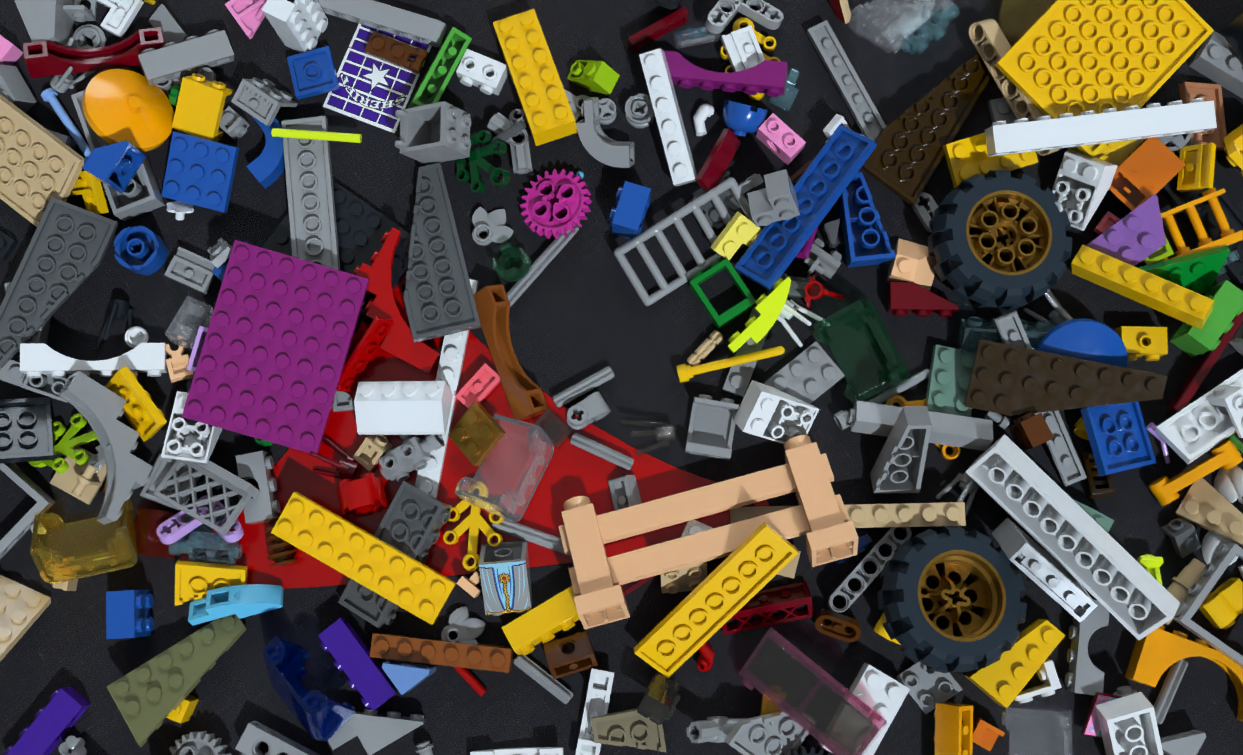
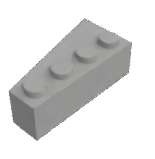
M903 406L870 473L873 493H920L932 428L927 406Z

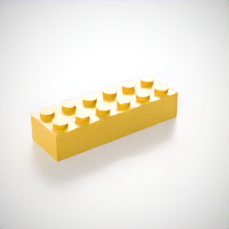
M531 9L493 22L496 37L535 146L578 133L576 120L535 10Z

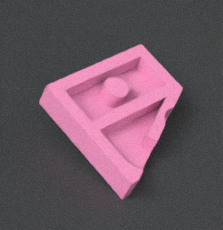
M267 0L228 1L225 3V6L248 38H253L265 17L262 9Z

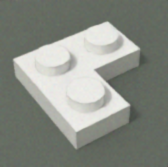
M96 0L110 8L100 26L122 39L144 2L142 0Z

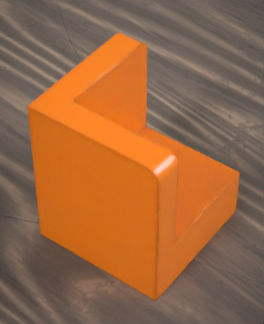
M974 717L973 742L991 751L998 736L1004 737L1005 732L980 718Z

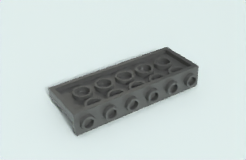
M403 481L374 536L424 564L429 557L428 551L430 547L436 543L440 536L439 531L442 525L450 518L452 506L442 503L411 483ZM352 579L348 582L338 601L339 604L377 628L390 626L396 618L395 612L399 607Z

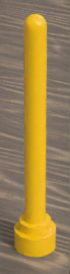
M777 346L692 367L691 365H686V363L677 365L680 383L690 381V378H694L693 375L782 355L785 349L783 346Z

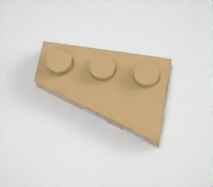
M1204 478L1194 482L1178 507L1176 515L1243 547V514Z

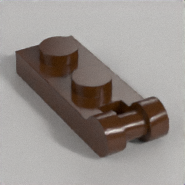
M376 32L372 33L364 50L370 56L416 74L421 73L423 69L422 63L427 60L429 55L423 49L414 48ZM411 56L415 57L414 62L409 61Z

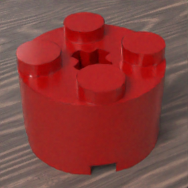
M374 473L363 474L361 479L353 481L352 479H344L338 482L339 487L336 491L342 517L349 518V514L354 513L356 518L380 512V506L382 505L384 508L388 507L382 479L375 477Z

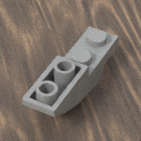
M11 359L0 370V380L68 403L59 396L67 381L66 378L51 377V374H42L41 378H29L27 374L20 371V362Z

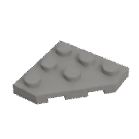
M799 706L738 721L724 741L743 755H791L790 749L792 748L797 751L799 745L803 743L818 721Z

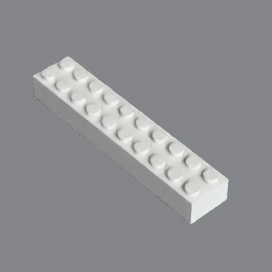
M1005 434L981 454L967 469L966 473L1138 640H1141L1174 618L1180 602Z

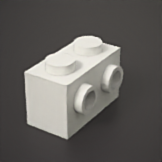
M466 49L456 70L458 79L462 84L468 87L476 86L487 95L492 93L499 95L509 74L506 64Z

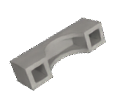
M1094 600L1098 606L1081 623L1073 617V625L1069 628L1071 649L1067 651L1069 672L1065 675V686H1067V691L1094 696L1096 692L1103 693L1105 673L1094 666L1088 655V642L1092 634L1099 628L1109 624V611L1098 600Z

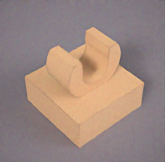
M475 571L470 579L462 576L457 582L473 598H477L482 592L477 586L481 582L479 572Z

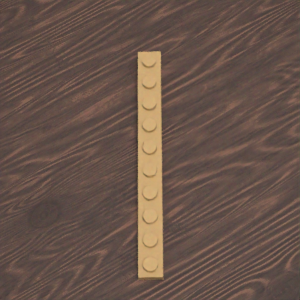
M965 502L844 505L849 521H853L855 528L966 526ZM794 506L734 508L730 510V523H736Z

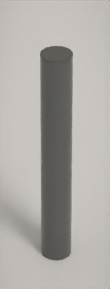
M522 120L492 138L489 144H483L477 149L491 145L496 140L501 142L508 140L526 128L525 122Z

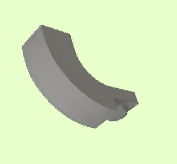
M598 97L585 99L581 106V114L585 119L576 123L577 132L583 146L591 156L605 165L630 168L635 164L634 142H621L609 138L600 126Z

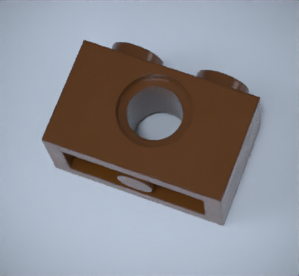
M1032 412L1014 419L1015 424L1008 427L1017 446L1022 451L1034 448L1054 438L1042 413L1035 416Z
M588 630L543 644L548 668L553 679L598 666Z

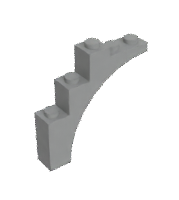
M78 371L69 376L59 396L72 404L85 417L97 435L103 450L107 486L104 502L97 521L105 525L119 519L123 512L121 507L131 497L133 490L149 482L153 466L131 454L138 445L136 440L140 433L118 421L125 411L123 406L127 400Z

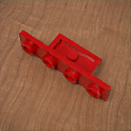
M377 316L371 325L366 322L360 324L352 338L337 391L349 392L354 387L359 376L365 370L366 365L394 322L391 318Z

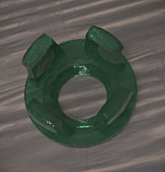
M511 243L501 245L499 248L502 255L498 260L495 258L491 260L493 269L506 282H516L522 279L531 267L529 254L522 247L514 248ZM514 261L522 262L520 269L517 267L509 269V266Z

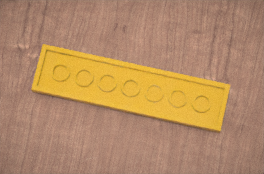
M293 492L271 531L277 537L431 625L436 621L456 585V582L298 492Z
M764 521L633 648L634 654L669 678L799 554L798 549Z

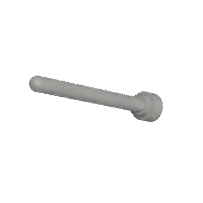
M924 369L866 402L882 404L893 396L927 379L930 375V370ZM841 410L833 415L837 426L841 430L851 426V422H848L849 411L847 410L844 412Z

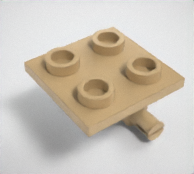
M80 446L72 448L77 451L82 449L86 451L90 455V457L95 455ZM65 456L64 460L69 464L68 469L64 473L56 472L50 484L90 505L106 478V464L95 473L98 469L91 464L79 465L73 459Z

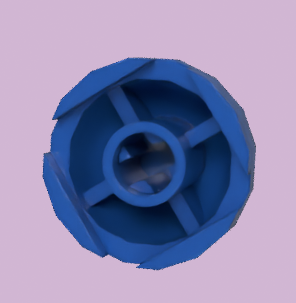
M725 100L722 116L726 126L733 129L735 135L745 137L746 133L758 131V128L766 120L768 110Z

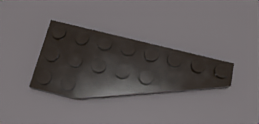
M977 52L883 128L875 139L877 147L861 167L862 170L909 205L915 204L945 153L942 145L953 141L992 76L980 54Z
M979 338L964 406L1013 416L1030 412L1040 413L1156 400L1163 398L1168 376Z

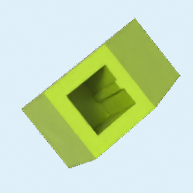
M576 60L570 68L567 79L595 93L611 94L620 75L604 61Z

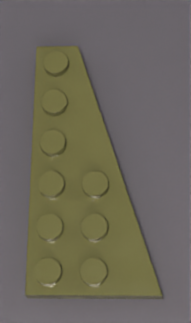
M236 614L215 619L107 686L140 747L147 742L146 739L153 731L163 724L162 721L169 713L175 710L197 686L202 676L213 668L218 658L225 651H228L246 631V627Z

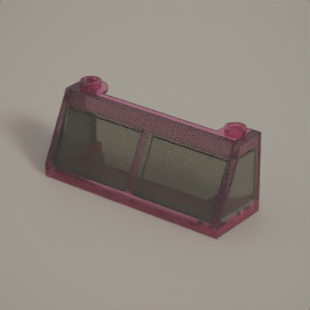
M772 627L764 635L739 672V675L743 677L741 683L751 691L755 687L834 755H864L888 724L884 718Z

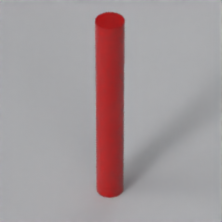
M453 667L480 697L487 691L467 668Z

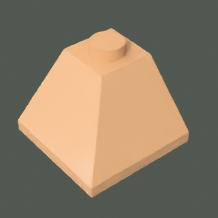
M898 238L894 251L896 258L890 265L886 281L913 282L930 291L935 276L933 267L937 264L935 256L929 255L927 246Z

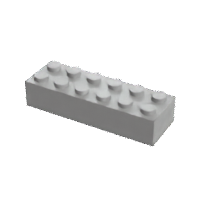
M83 90L71 95L92 153L95 148L111 144L99 137L87 122L82 108ZM141 152L146 158L122 194L103 183L113 214L122 221L165 206L146 152Z

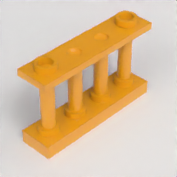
M1214 187L1202 192L1203 197L1161 213L1162 219L1164 218L1177 248V256L1173 258L1224 245L1228 246L1243 240V230L1235 233L1234 229L1230 228L1217 197L1226 193L1224 188L1217 191ZM1208 201L1222 232L1220 234L1221 239L1216 241L1208 238L1195 208L1196 205ZM1186 210L1199 239V247L1193 250L1186 247L1173 217V214ZM1166 257V258H1164V259H1162V260H1160V261H1158V262L1165 261V260H1169V259H1168V257Z

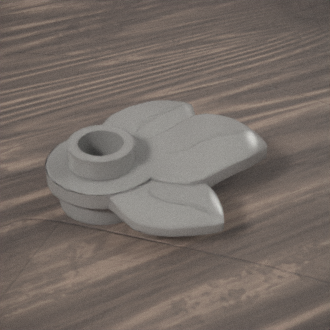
M479 207L472 216V222L475 227L472 237L478 245L486 246L491 242L503 243L513 235L514 231L505 226V209L494 210L488 214L482 207ZM486 232L488 235L486 238H480V234Z
M460 607L449 616L448 625L441 632V640L478 644L475 638L481 635L486 624L480 619L469 618L467 607ZM454 631L457 634V638L451 640L449 632Z

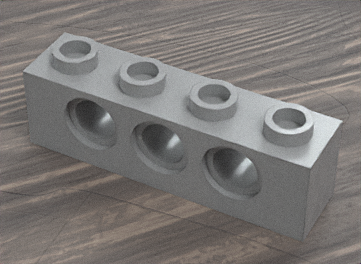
M257 721L248 723L235 748L241 752L240 755H281L282 752L288 755H320ZM262 741L268 744V753L261 751L260 744Z

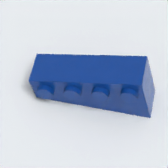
M862 172L855 175L838 198L847 268L892 263L896 258L895 252L889 243L887 232L884 231L880 221L878 210H876L873 204V198Z

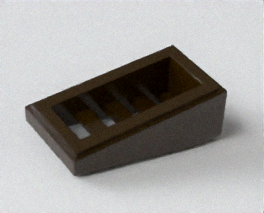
M1092 450L1082 451V464L1087 476L1085 484L1088 499L1111 497L1115 493L1111 474L1099 476L1098 471H1091V468H1097L1096 462H1089V459H1094ZM1103 477V480L1094 481L1093 478ZM1104 486L1103 489H1096V488H1095V487Z

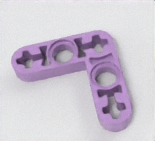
M208 495L201 497L198 501L207 499ZM220 501L214 502L215 511L225 509V506ZM209 504L198 507L200 516L210 513V509L207 507ZM180 511L160 524L156 533L161 543L168 545L178 541L203 523L195 518L190 522L184 523V519L190 517V515ZM223 514L225 518L222 521L216 522L220 528H222L227 520L226 514ZM236 519L231 527L233 532L228 531L226 536L219 532L217 533L226 542L233 543L243 537L244 530Z

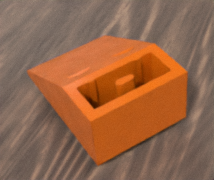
M1157 137L1148 138L1116 169L1109 191L1128 209L1133 211L1154 194H1157L1186 164Z

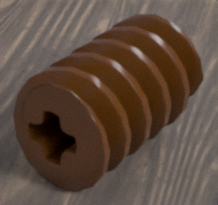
M279 518L264 520L265 524L271 525L265 529V533L272 534L271 531ZM274 534L266 538V542L273 543L267 547V551L274 552V554L268 556V560L275 561L269 567L292 564L298 560L297 557L291 556L292 553L297 551V548L290 547V543Z

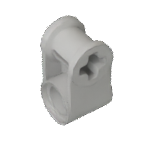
M597 391L569 408L567 424L571 429L580 430L594 421L602 419L611 410L600 392ZM573 415L581 416V421L573 419Z

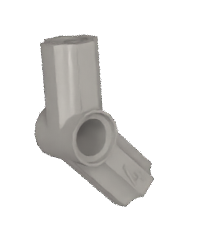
M498 112L490 119L487 128L494 134L499 135L513 126L514 123ZM523 129L505 141L510 145L513 172L518 174L533 171L530 141L527 131ZM517 136L524 137V140L520 143L513 141Z
M707 717V720L691 722L690 726L686 729L687 737H689L691 743L725 742L724 740L738 721L748 718Z

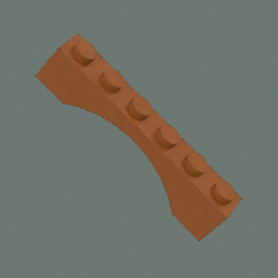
M503 284L484 287L473 295L481 328L515 421L531 419L549 408L542 389L526 375L514 353L509 330L510 302Z
M381 632L372 634L370 657L505 673H509L512 670L514 653L512 647L441 641Z

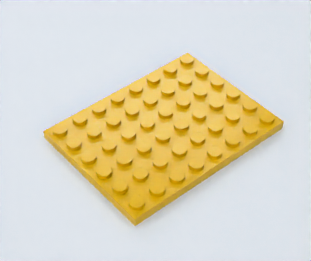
M1056 0L1002 56L995 66L1045 116L1050 115L1051 119L1059 118L1058 115L1065 113L1081 116V112L1094 110L1095 114L1102 113V110L1117 108V111H1124L1125 107L1138 105L1140 109L1214 30L1185 0ZM1107 143L1078 146L1077 148L1084 155L1094 158Z

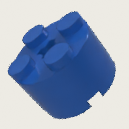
M144 226L127 227L114 240L116 260L136 274L146 276L153 274L162 267L168 256V249L163 239Z

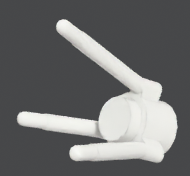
M786 299L777 320L782 323L793 340L802 348L803 344L785 318L790 320L795 316L810 326L811 322L798 313V310L825 325H829L830 322L796 304L793 300L789 301Z

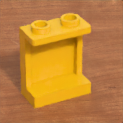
M193 73L192 76L183 77L172 128L192 136L215 142L221 141L224 132L219 130L226 96L232 95V90L226 88V84L222 82L205 80L206 77L200 74Z

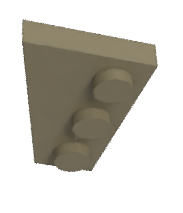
M658 704L590 717L594 743L666 752L661 712Z

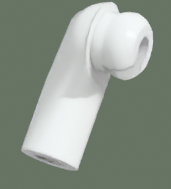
M702 104L694 114L693 122L696 136L707 134L704 121L707 117L714 114V107L712 105Z

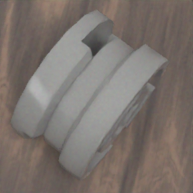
M638 93V95L631 96L625 104V117L631 126L645 128L653 122L655 113L648 95Z

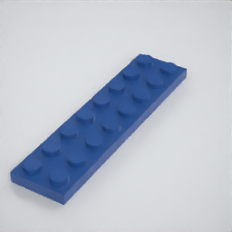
M839 125L794 186L800 215L790 220H781L764 226L734 268L771 291L774 283L780 279L877 147L876 142Z

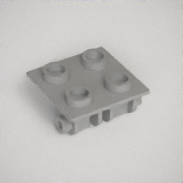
M922 662L915 663L896 676L901 684L910 689L908 693L925 714L935 709L936 703L945 702L963 690L950 672L941 673L929 670Z

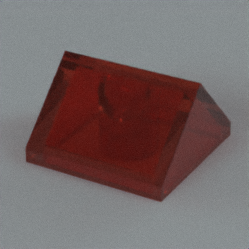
M138 507L130 553L176 559L179 540L172 544H163L156 530L160 524L177 513Z

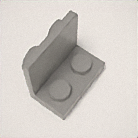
M254 77L253 79H242L231 101L266 126H271L280 107H296L298 104L292 99L293 96L290 93L276 89L272 81L265 78L259 80Z

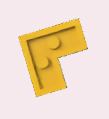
M81 171L69 196L82 194L86 210L98 215L109 213L102 182L87 171Z

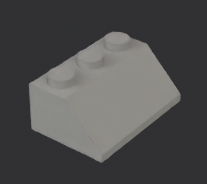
M1213 31L1205 40L1189 67L1243 99V63L1226 38Z

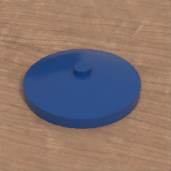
M1073 319L1055 326L1041 339L1036 350L1127 367L1128 363L1126 347L1119 335L1108 325L1093 319Z

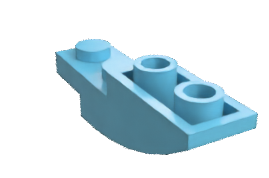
M248 584L207 591L206 598L190 602L188 622L193 626L236 614L241 619L283 607L284 588L278 585Z

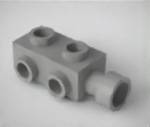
M434 434L426 435L424 440L415 436L406 438L402 445L385 452V456L378 460L381 465L380 471L387 480L397 482L407 480L410 477V472L413 470L419 471L428 466L427 461L432 459L429 452L437 451L445 445L441 435Z

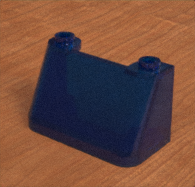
M277 635L266 645L263 654L273 689L313 739L326 741L331 738L356 711L347 702L340 704L330 700L322 691H308L300 681L308 672L304 668V660L310 654L304 647Z

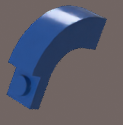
M254 118L262 128L266 142L260 156L246 167L266 189L281 176L285 169L283 138L272 137L271 133L272 128H282V125L276 118L271 126H266Z

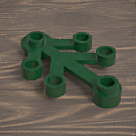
M480 130L478 134L470 136L471 146L477 143L487 145L492 140V134L486 130ZM496 140L486 147L474 151L470 149V157H468L470 171L465 169V158L456 160L457 180L467 183L471 179V191L479 194L483 193L485 183L480 180V167L490 175L493 185L504 187L509 184L511 180L509 172L506 169L496 168L483 158L492 154L503 155L507 150L506 144Z

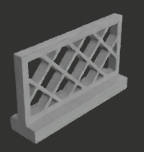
M176 460L153 494L226 536L251 497L256 499L260 491L249 482L211 461L205 464ZM183 464H186L189 474L179 477L178 471ZM205 475L206 484L196 487L195 477ZM190 479L191 489L180 491L179 482ZM174 484L175 494L165 496L163 493L166 488ZM222 485L223 494L213 497L212 487ZM207 489L208 498L198 501L197 492ZM192 494L193 503L183 506L181 497ZM235 495L242 496L237 505L230 507L229 497ZM224 499L225 509L215 511L214 502ZM209 504L210 513L200 516L198 507ZM226 514L227 520L222 528L217 526L216 517Z

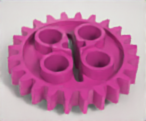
M554 169L552 175L545 171L544 178L537 175L538 182L530 181L533 187L531 189L525 188L528 195L521 196L523 201L526 202L520 205L524 210L521 213L525 219L524 222L527 226H530L529 228L532 232L536 231L540 237L544 234L547 239H550L552 234L558 239L560 233L567 237L568 230L575 233L574 226L582 227L580 220L588 219L584 212H591V209L587 206L592 203L589 198L591 193L587 189L586 183L582 182L579 175L575 177L572 171L567 175L565 169H562L560 174ZM548 190H552L551 193L545 195ZM573 193L570 197L565 198L567 194ZM543 210H546L543 215H539ZM567 213V215L564 218L560 219V216L562 214Z

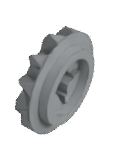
M92 24L83 25L72 35L74 38L72 48L105 47L107 38L98 26ZM86 36L93 40V47L88 45Z

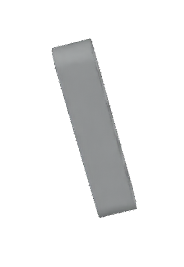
M891 527L829 596L827 603L831 611L836 613L844 612L854 603L883 570L885 563L892 559L896 553L894 550L911 538L912 532L910 527ZM895 528H901L905 531V538L903 540H899L894 536ZM880 545H886L890 548V555L888 557L880 555ZM865 562H871L875 565V572L873 574H867L864 571L863 566ZM850 579L859 581L860 588L858 591L854 592L849 589L848 582ZM835 596L843 597L845 605L842 609L834 607L833 598Z

